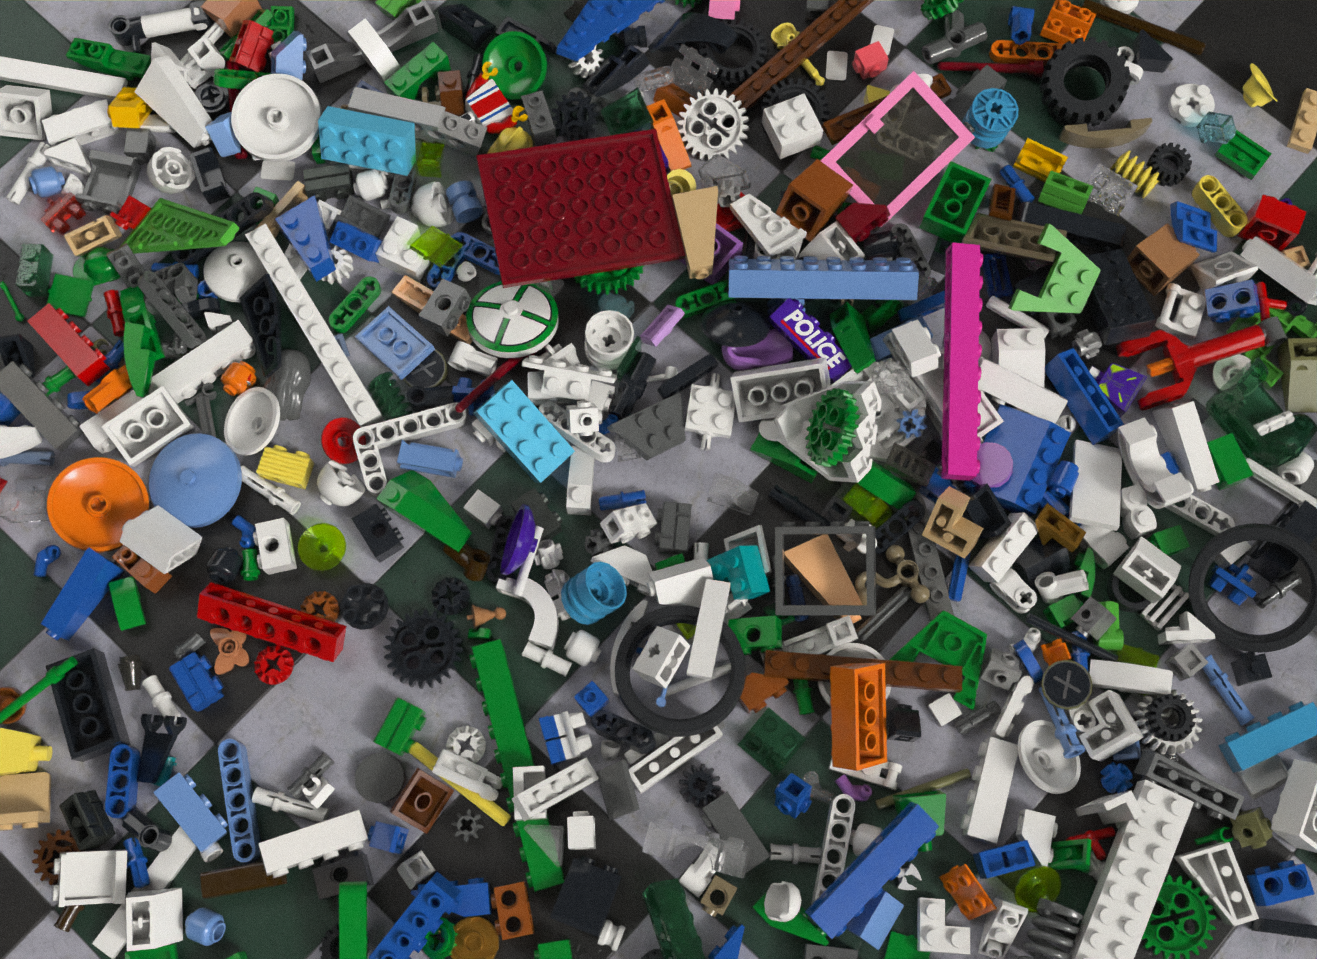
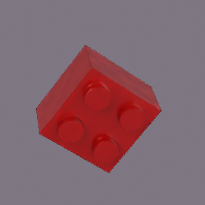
M1263 194L1246 213L1247 224L1238 233L1237 237L1248 241L1256 236L1281 252L1299 234L1306 211L1299 209L1295 205L1279 201L1273 196Z

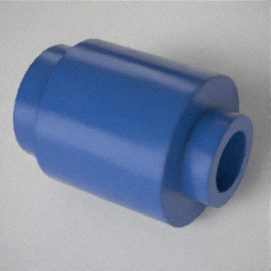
M1061 461L1056 466L1048 484L1051 494L1059 498L1071 495L1079 476V467L1069 461Z

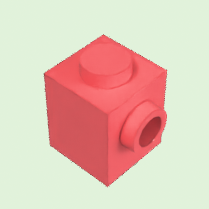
M877 41L856 50L852 65L855 72L859 73L864 80L868 77H876L886 70L889 58L880 42Z

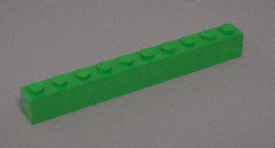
M501 639L472 647L473 654L469 656L473 669H478L479 677L475 678L478 691L484 693L485 701L482 702L485 716H490L492 725H488V731L491 740L496 739L498 749H494L497 764L502 763L504 773H501L500 777L503 788L508 787L510 797L506 798L509 811L512 813L514 812V803L512 801L514 797L513 767L535 766L504 646ZM548 813L547 819L514 822L513 828L516 838L521 837L523 847L519 848L523 863H528L530 871L526 872L529 888L534 887L535 891H540L563 884L565 878Z

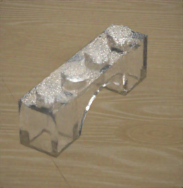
M660 819L658 824L649 822L642 850L643 853L674 861L677 855L684 849L691 846H700L709 855L713 871L744 879L751 848L743 845L744 840L729 837L728 841L719 839L720 834L705 831V835L697 834L696 828L682 825L680 830L673 828L674 823Z

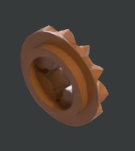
M314 591L309 596H305V600L300 605L302 612L335 622L339 615L338 601L326 591ZM313 604L319 606L324 604L323 610L326 616L319 613L314 615L316 610Z

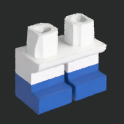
M565 711L561 714L539 718L553 766L581 756L580 753L592 748L589 734L576 738L573 730L586 725L582 712L569 714L568 711Z

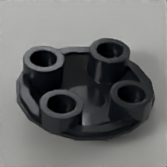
M370 583L349 586L340 604L344 621L351 627L359 630L372 629L378 626L386 618L389 610L388 598L384 590Z

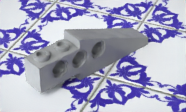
M358 87L354 88L347 110L415 123V137L430 143L437 141L475 157L481 148L487 127L446 112V107Z

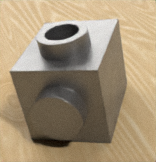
M1090 596L1071 619L1078 624L1075 629L1086 638L1091 635L1098 641L1117 618Z

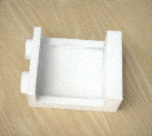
M127 850L60 852L59 858L54 859V875L59 874L58 885H53L52 901H57L58 907L102 903L125 904Z

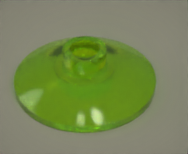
M327 523L315 524L309 527L301 535L298 542V553L301 560L306 566L314 570H328L335 567L343 559L346 552V540L343 533L337 527ZM323 545H327V551L323 553L320 552V548Z
M1036 866L1029 869L1020 877L1016 884L1014 892L1016 903L1027 908L1030 913L1038 912L1036 907L1039 898L1052 902L1056 900L1061 889V879L1058 873L1049 866Z

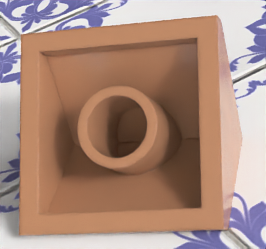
M206 0L200 7L231 38L241 29L243 20H250L259 9H262L258 0Z

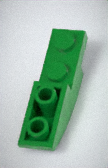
M80 38L73 39L66 54L68 59L81 65L131 81L135 77L143 78L151 64V56L117 50L107 43Z
M139 286L121 290L120 298L125 322L149 327L151 331L147 350L156 353L155 361L164 358L165 354L154 324L156 320L145 305V294Z

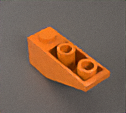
M663 99L644 107V121L649 130H657L660 146L669 161V171L684 170L691 167L690 159L674 117L665 100Z

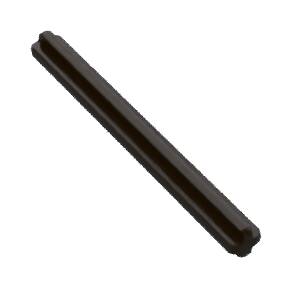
M1084 0L1081 7L1096 13V17L1138 33L1144 29L1154 39L1197 55H1201L1206 46L1204 42L1092 0Z

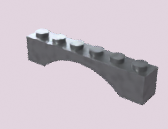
M425 0L406 8L392 23L376 33L390 52H393L439 31L435 16ZM352 41L337 44L325 43L306 52L320 83L367 63L362 57V53Z

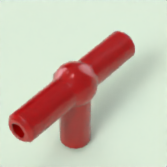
M1258 282L1256 284L1260 305V319L1262 322L1270 318L1269 308L1284 310L1287 302L1269 299L1265 283Z
M1113 827L1095 831L1087 830L1084 834L1066 838V841L1090 839L1091 849L1097 860H1103L1106 854L1098 840L1114 837L1115 830Z

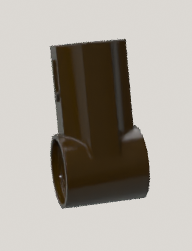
M465 543L458 553L445 545L443 552L464 568L463 574L467 579L481 581L484 578L490 562V555L480 549H472Z

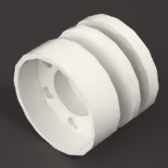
M611 310L601 311L591 317L586 325L584 351L586 358L592 365L597 368L615 370L627 363L631 356L634 330L630 320L620 312Z

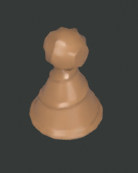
M472 605V615H467V620H473L474 628L477 629L478 626L483 623L485 624V622L494 617L498 620L505 618L506 610L502 607H497L494 611Z

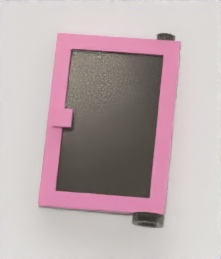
M913 71L840 141L821 162L853 184L849 195L856 203L886 205L890 212L888 220H890L975 138L972 134L975 130L968 122L962 123ZM876 226L872 231L876 233L881 227Z

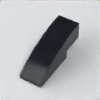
M630 44L618 58L611 54L582 87L596 97L608 94L634 79L650 62L642 51Z

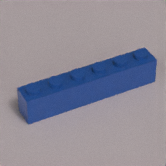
M910 802L818 897L805 913L831 939L835 936H840L846 930V924L853 917L857 918L865 909L864 905L870 899H875L880 895L883 890L882 886L888 880L891 881L899 875L900 867L906 861L910 862L917 856L919 847L923 843L930 842L935 837V831L939 826L918 804Z

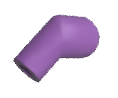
M845 774L835 780L843 794L851 796L854 801L863 802L872 795V789L869 785H852Z

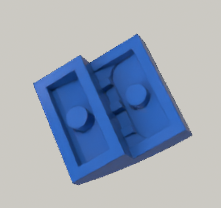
M1179 201L1171 203L1172 226L1179 242L1212 253L1217 252V230L1210 228L1211 213Z

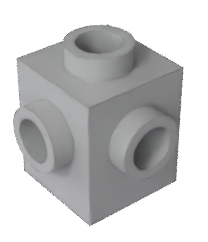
M992 648L983 665L981 679L995 687L1009 691L1012 683H1017L1022 673V670L1019 669L1020 659L1009 652H1002Z

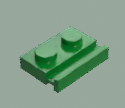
M1234 129L1214 156L1252 180L1272 153Z

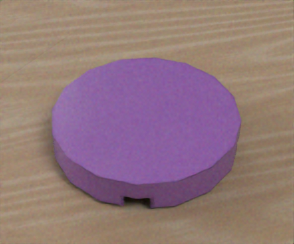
M986 442L980 444V448L977 451L980 471L977 477L970 481L976 486L988 483L990 488L1000 487L1012 475L1013 460L1011 454L1004 446L997 443Z

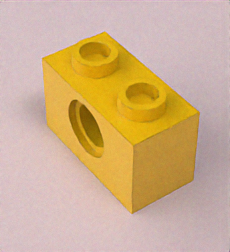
M123 87L110 105H108L107 113L108 117L111 118L113 127L140 128L153 109L135 93L136 88Z

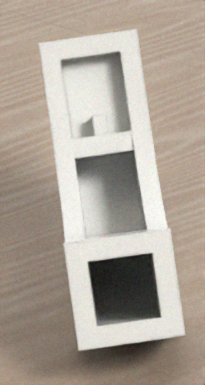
M506 578V580L499 579L496 586L499 593L523 600L534 610L535 620L529 641L534 645L553 651L559 632V620L550 595L537 582L527 578L522 596L517 597L512 595L516 580L512 578Z

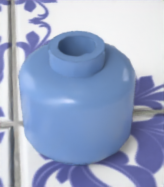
M52 166L35 169L31 172V176L28 177L33 193L38 194L41 198L61 194V186L65 185L62 172H56Z
M205 907L197 909L185 921L186 935L190 940L204 946L218 942L223 937L226 928L223 916Z

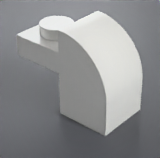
M203 36L187 49L194 58L185 65L187 69V82L192 88L196 89L208 78L214 77L216 69H224V58L207 37Z

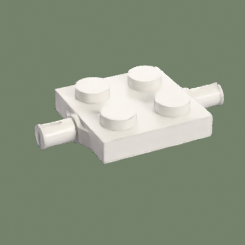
M716 373L711 374L710 386L691 385L685 421V431L701 435L700 449L704 450L705 448L706 451L710 450L711 438L731 437L735 412L733 391L719 388L721 375L717 374L716 376Z

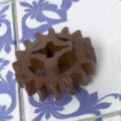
M58 829L56 835L54 833H47L48 840H39L38 842L42 846L41 849H34L33 851L38 855V858L32 860V863L39 866L34 872L38 874L43 873L40 880H49V885H57L59 875H54L51 870L54 869V859L59 858L60 852H80L70 830L65 832ZM67 840L71 842L73 845L66 846L65 843H62L61 841Z

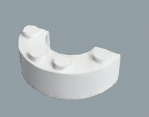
M1144 417L1118 427L1119 447L1133 484H1139L1143 488L1149 505L1156 509H1161L1189 498L1193 493V486L1189 480H1185L1181 472L1173 475L1166 468L1165 460L1160 456L1157 448L1156 429L1153 425H1149Z

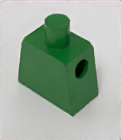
M935 790L893 795L897 815L910 802L916 803L939 826L935 831V836L943 835L946 794L944 792ZM932 842L923 843L918 851H931Z

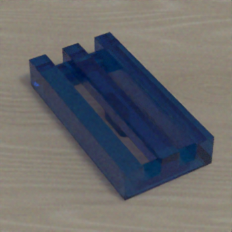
M997 253L983 255L982 267L989 299L991 296L1003 298V296L1012 297L1013 290L1005 255ZM996 259H999L1005 290H1002ZM988 260H990V262H991V267H992V272H993V276H994L996 291H995V289H994L993 280H992V275H991V270H990V266H989V261H988Z

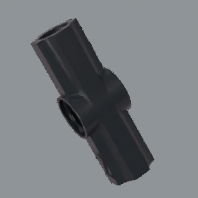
M638 352L628 373L626 372L620 381L618 393L609 409V414L616 415L619 420L630 416L637 400H640L645 392L647 380L656 364V359L650 354Z

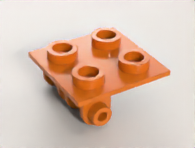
M967 864L960 867L956 865L949 872L939 876L945 890L951 894L958 904L959 910L968 920L997 909Z

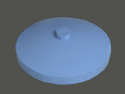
M201 433L188 434L169 443L158 454L149 475V493L154 507L159 505L189 528L207 526L222 518L236 502L242 484L240 462L230 446L216 437Z

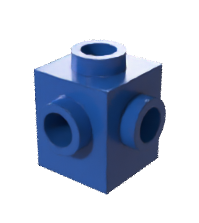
M790 773L785 781H781L775 789V806L783 814L790 815L796 819L800 812L805 813L811 805L810 795L812 786L793 773Z

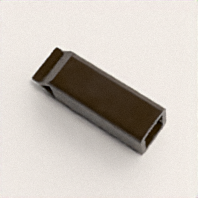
M263 861L201 872L202 898L211 899L287 884V875L273 878V874L267 876Z

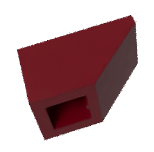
M852 203L835 218L856 243L857 241L865 240L870 235V231L876 226L881 227L889 219L890 212L886 205Z

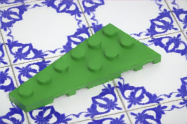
M159 198L121 246L128 243L134 254L221 247L231 242L240 228L232 221Z

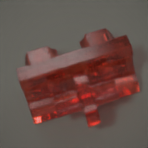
M69 192L63 198L60 196L55 201L47 198L45 201L50 206L44 211L46 214L40 220L51 232L54 233L56 231L64 235L70 228L66 221L71 216L76 220H80L86 215V212L76 200L75 195Z

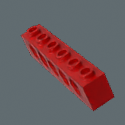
M212 582L199 594L197 618L209 623L242 632L279 646L291 648L325 661L334 662L343 650L347 627L345 625Z

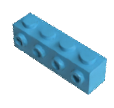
M1302 701L1289 706L1290 711L1282 714L1281 711L1268 716V722L1262 725L1258 721L1245 727L1247 732L1241 735L1237 731L1224 737L1226 742L1218 746L1232 772L1243 771L1316 736L1317 708L1314 702L1303 704Z

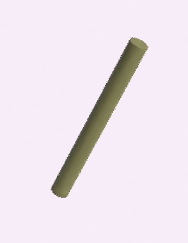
M966 768L875 800L877 809L880 810L895 805L893 795L934 791L971 778V773Z

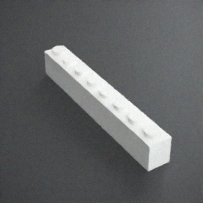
M237 320L153 376L149 394L164 386L177 404L184 399L194 396L197 390L202 388L204 384L213 383L216 377L224 373L233 362L239 363L243 359H248L255 354L256 349L251 336L240 321ZM134 390L80 425V428L93 447L101 454L116 448L101 426L143 399L136 396Z

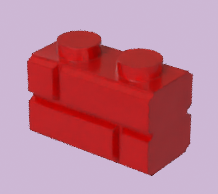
M243 20L229 62L248 71L260 72V70H263L267 62L265 58L266 52L271 49V45L274 43L273 31L252 20Z

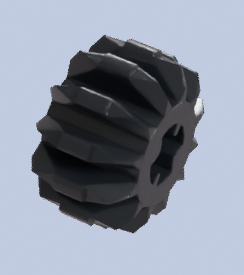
M694 764L691 765L692 775L686 770L682 773L689 780H679L680 785L687 786V788L680 790V794L683 795L689 792L690 795L685 799L687 803L691 801L692 797L696 798L694 802L695 807L699 806L700 799L707 806L709 804L707 796L712 800L717 799V796L711 790H721L720 786L713 785L714 782L720 780V777H710L714 772L713 768H710L705 773V764H701L700 772H697ZM700 779L701 782L705 781L707 785L703 788L705 791L700 792L698 788L694 789L693 784H696L694 780Z

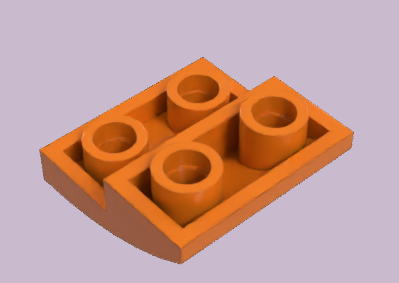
M1055 0L1040 35L1062 44L1068 41L1073 44L1075 39L1081 37L1085 41L1096 13L1091 12L1087 8L1071 4L1067 0Z

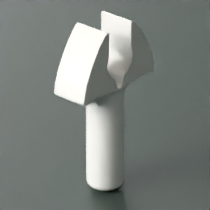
M912 863L907 868L902 869L900 867L901 871L897 876L899 884L896 888L916 890L917 888L908 884L904 875H912L917 880L922 881L916 867Z

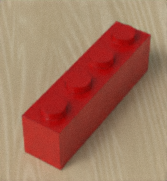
M48 303L27 322L74 374L89 387L110 369L104 362L107 358L98 348L95 350L91 348L94 344L85 334L82 337L79 335L81 330L73 321L70 323L66 321L69 317L60 307L55 310Z

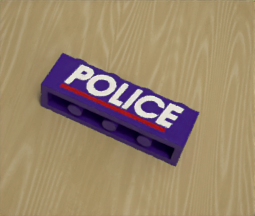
M795 298L785 299L766 320L806 360L826 357L830 384L835 383L851 367L842 348L840 349L834 343L836 339L829 332L826 331L824 333L818 327L820 323L812 315L808 316L802 310L803 306Z

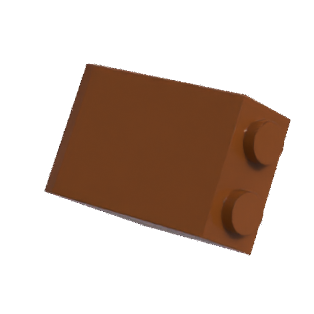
M817 159L789 184L775 214L781 218L785 217L788 219L790 224L797 229L801 228L806 231L805 239L811 242L846 201L853 184Z

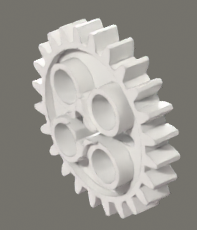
M715 88L714 93L711 95L709 90L706 89V96H702L700 92H697V100L690 97L692 104L690 106L687 104L683 105L687 111L686 113H679L684 120L677 122L679 126L683 127L678 131L680 135H685L682 137L683 143L688 142L685 149L688 151L693 148V157L700 153L701 161L708 156L710 163L713 157H716L721 162V155H725L729 159L728 152L732 151L734 154H737L736 145L743 147L740 139H747L748 137L743 131L749 130V126L743 123L748 122L749 118L742 116L747 111L745 108L739 109L742 104L740 100L734 103V94L727 98L726 90L719 95L718 89ZM710 105L717 107L713 115L705 113L706 108ZM701 114L713 124L716 122L718 127L730 134V136L727 138L717 129H711L709 124L699 119L697 115ZM726 118H733L735 120L732 127L726 128L723 126ZM696 124L704 126L703 131L699 134L693 133V127ZM715 136L722 138L721 144L718 146L710 144L711 139Z

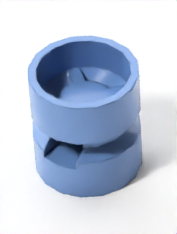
M459 181L447 188L446 196L449 204L453 205L452 211L458 223L472 222L483 214L481 203L477 198V193L471 181Z

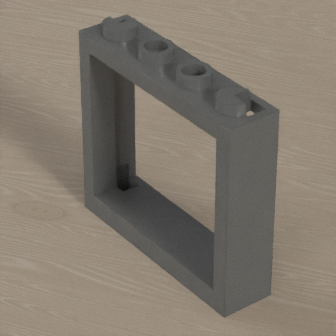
M857 521L855 526H845V522H830V526H820V522H806V527H796V522H782V527H775L776 615H876L874 526H869L868 521ZM866 534L867 605H784V535Z

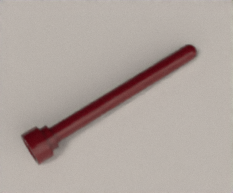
M1033 60V62L1028 64L943 61L937 64L938 70L973 72L978 69L981 71L988 65L996 72L1027 73L1032 78H1042L1044 66L1043 60Z
M537 352L523 357L509 358L455 406V411L462 413L524 357L527 358Z

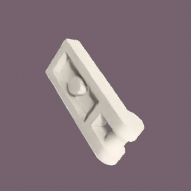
M831 758L828 769L884 788L896 790L898 785L896 779L898 773L901 774L902 765L887 761L886 763L855 771L833 767ZM881 768L888 770L886 779L879 777Z

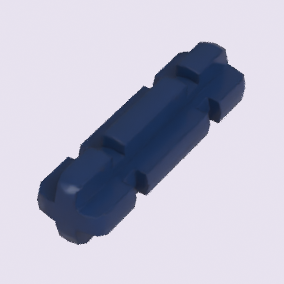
M799 575L787 576L786 584L787 587H790L788 593L791 605H806L803 589L799 587V584H801ZM794 615L796 622H801L809 619V615Z

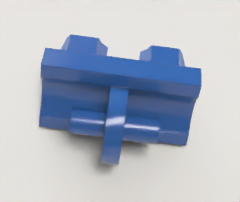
M461 377L457 386H453L454 403H459L475 389L472 388L473 382L471 379ZM494 385L466 408L469 409V416H475L473 412L495 394Z
M1243 563L1238 567L1235 564H1231L1228 569L1235 573L1233 576L1215 565L1211 570L1214 574L1208 583L1209 586L1221 592L1225 585L1230 583L1235 588L1227 598L1239 606L1248 597L1253 598L1257 592L1240 581L1244 579L1249 583L1253 579L1251 575L1246 573L1249 565Z

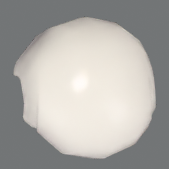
M785 881L772 883L766 893L764 902L767 917L780 922L792 920L798 914L802 900L799 889L793 883Z

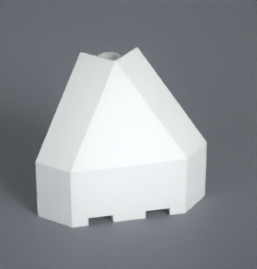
M844 381L780 406L782 412L774 418L780 434L775 439L829 481L858 483L870 471L873 460L869 458L870 447L875 445L878 425H874L876 411H880L881 399L874 381ZM833 388H839L849 391V393L853 394V398L857 399L855 405L859 406V409L855 414L860 415V417L856 420L855 424L859 425V427L854 429L856 438L851 439L853 446H848V455L843 454V461H837L836 466L824 467L815 464V462L811 461V456L807 455L810 449L806 448L809 440H805V437L809 434L806 428L811 424L808 419L813 417L812 409H817L816 402H821V395H826L827 390L832 391ZM823 423V427L841 432L840 428Z

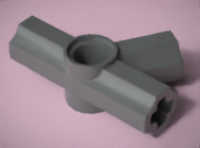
M960 10L944 15V37L922 47L921 51L926 63L933 64L947 57H958L962 50L987 39L986 27L983 23L976 22L964 28V14Z

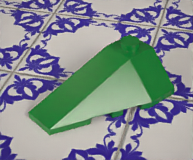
M414 470L390 479L376 498L388 511L458 553L472 534L435 485Z

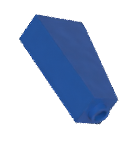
M88 547L41 623L48 628L46 633L57 641L60 638L70 641L110 590L109 582L118 580L124 570Z

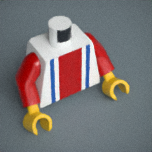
M485 62L482 66L483 73H480L474 80L465 97V111L467 113L460 117L487 127L486 132L500 134L504 129L514 127L518 120L521 122L526 121L528 115L522 114L519 117V113L524 108L516 106L513 109L494 80H489V76L497 75L498 69L494 68L489 73L488 68L492 63Z

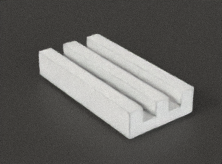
M1174 583L1170 587L1173 592L1151 617L1148 613L1158 601L1148 605L1139 614L1157 631L1161 630L1189 598V594L1183 592V588L1176 586ZM1177 595L1180 596L1178 601L1157 623L1155 620Z

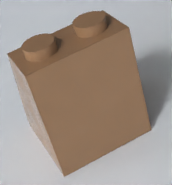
M1167 223L1140 242L1128 256L1127 260L1136 279L1155 296L1192 265L1200 254L1194 246L1179 242L1174 229Z

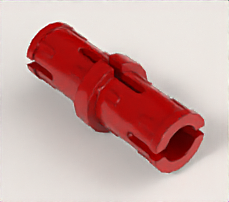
M108 290L103 293L107 304L106 314L111 321L114 336L122 337L124 336L125 320L119 291Z

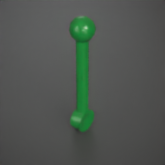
M1 281L0 287L15 312L16 321H23L24 315L19 312L6 283Z

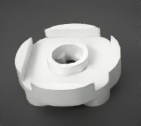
M1184 84L1178 86L1168 102L1170 115L1174 119L1177 118L1182 121L1180 124L1187 127H1197L1205 123L1215 108L1213 96L1206 85ZM1192 102L1196 106L1192 109L1187 103Z

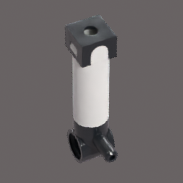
M203 0L190 3V8L133 18L118 15L110 20L108 27L117 43L122 46L131 45L133 53L141 54L140 39L195 29L198 33H205L213 24L212 19L200 8L205 2Z

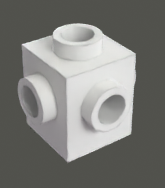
M578 401L577 405L566 406L567 429L570 433L589 436L594 431H599V424H602V412L598 410L594 403L591 404V401Z

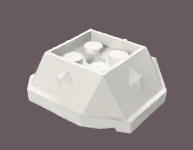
M874 362L858 374L851 369L831 385L833 386L844 381H874L881 399L880 411H877L879 416L875 417L874 425H878L875 445L870 447V459L887 462L917 438L913 433L907 439L906 433L903 431L898 432L901 427L897 419L904 418L903 411L905 410L912 414L914 409H918L919 415H925L927 396L897 362ZM911 419L908 421V423H911V428L916 427V425L913 424V419Z

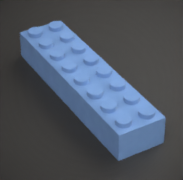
M739 255L734 256V259H729L728 292L729 298L917 300L919 271L913 261L904 257L896 258V261H887V258L875 257L873 261H869L861 257H851L850 260H840L839 257H827L826 260H817V257L806 256L803 257V260H794V257L782 256L780 259L758 256L757 259H748L747 256Z

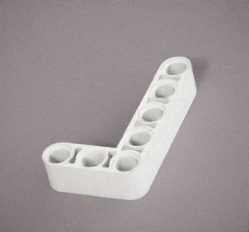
M451 403L357 429L353 435V442L369 493L372 496L378 497L388 483L379 449L400 444L402 440L408 442L459 428L466 423V409L462 412L463 416L459 420L450 418L451 412L455 411V406L458 404ZM430 417H437L440 419V422L436 426H429L427 420ZM408 423H415L417 425V429L411 433L406 432L404 427ZM385 429H392L394 431V435L389 439L381 436ZM361 436H370V442L367 445L359 444L358 441ZM367 458H376L377 464L371 468L366 467L365 461ZM376 479L383 481V487L379 490L371 488V483Z

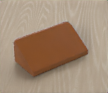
M666 80L657 87L653 101L656 103L664 99L670 111L681 117L679 113H686L687 111L683 105L687 104L690 106L692 104L690 97L695 100L698 97L673 82Z

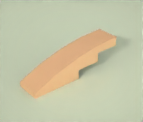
M404 275L393 289L392 294L420 314L434 291ZM462 314L456 328L450 332V335L470 345L473 340L468 332L466 316Z

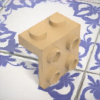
M39 772L3 775L0 777V831L13 830V826L22 825V829L38 828L40 823H50V773Z

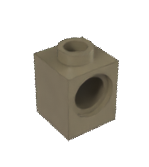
M714 875L700 900V903L704 905L702 910L713 917H716L717 913L723 916L737 887ZM714 890H720L724 894V901L720 905H714L710 900V894Z

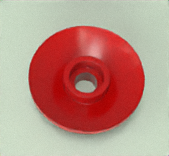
M343 417L333 419L327 423L321 434V445L325 454L339 464H350L357 461L358 456L353 442V435L357 429L361 428L360 425L349 418ZM365 435L359 438V444L366 445ZM338 438L343 441L342 446L338 444Z

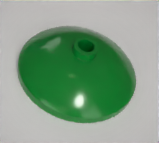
M517 31L506 32L494 38L485 50L482 66L485 62H491L492 64L489 66L488 72H492L494 68L498 69L497 75L489 76V80H494L505 98L522 99L521 96L535 93L542 85L547 72V59L541 45L530 35ZM520 62L522 68L518 71L516 69V64Z

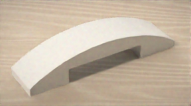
M646 600L641 601L626 617L614 642L610 676L613 693L616 697H619L615 682L617 651L627 631L634 623L645 616L648 607V601Z
M848 615L827 623L826 626L782 642L783 649H775V651L821 655L838 646L858 639L851 617ZM759 651L764 663L765 654Z

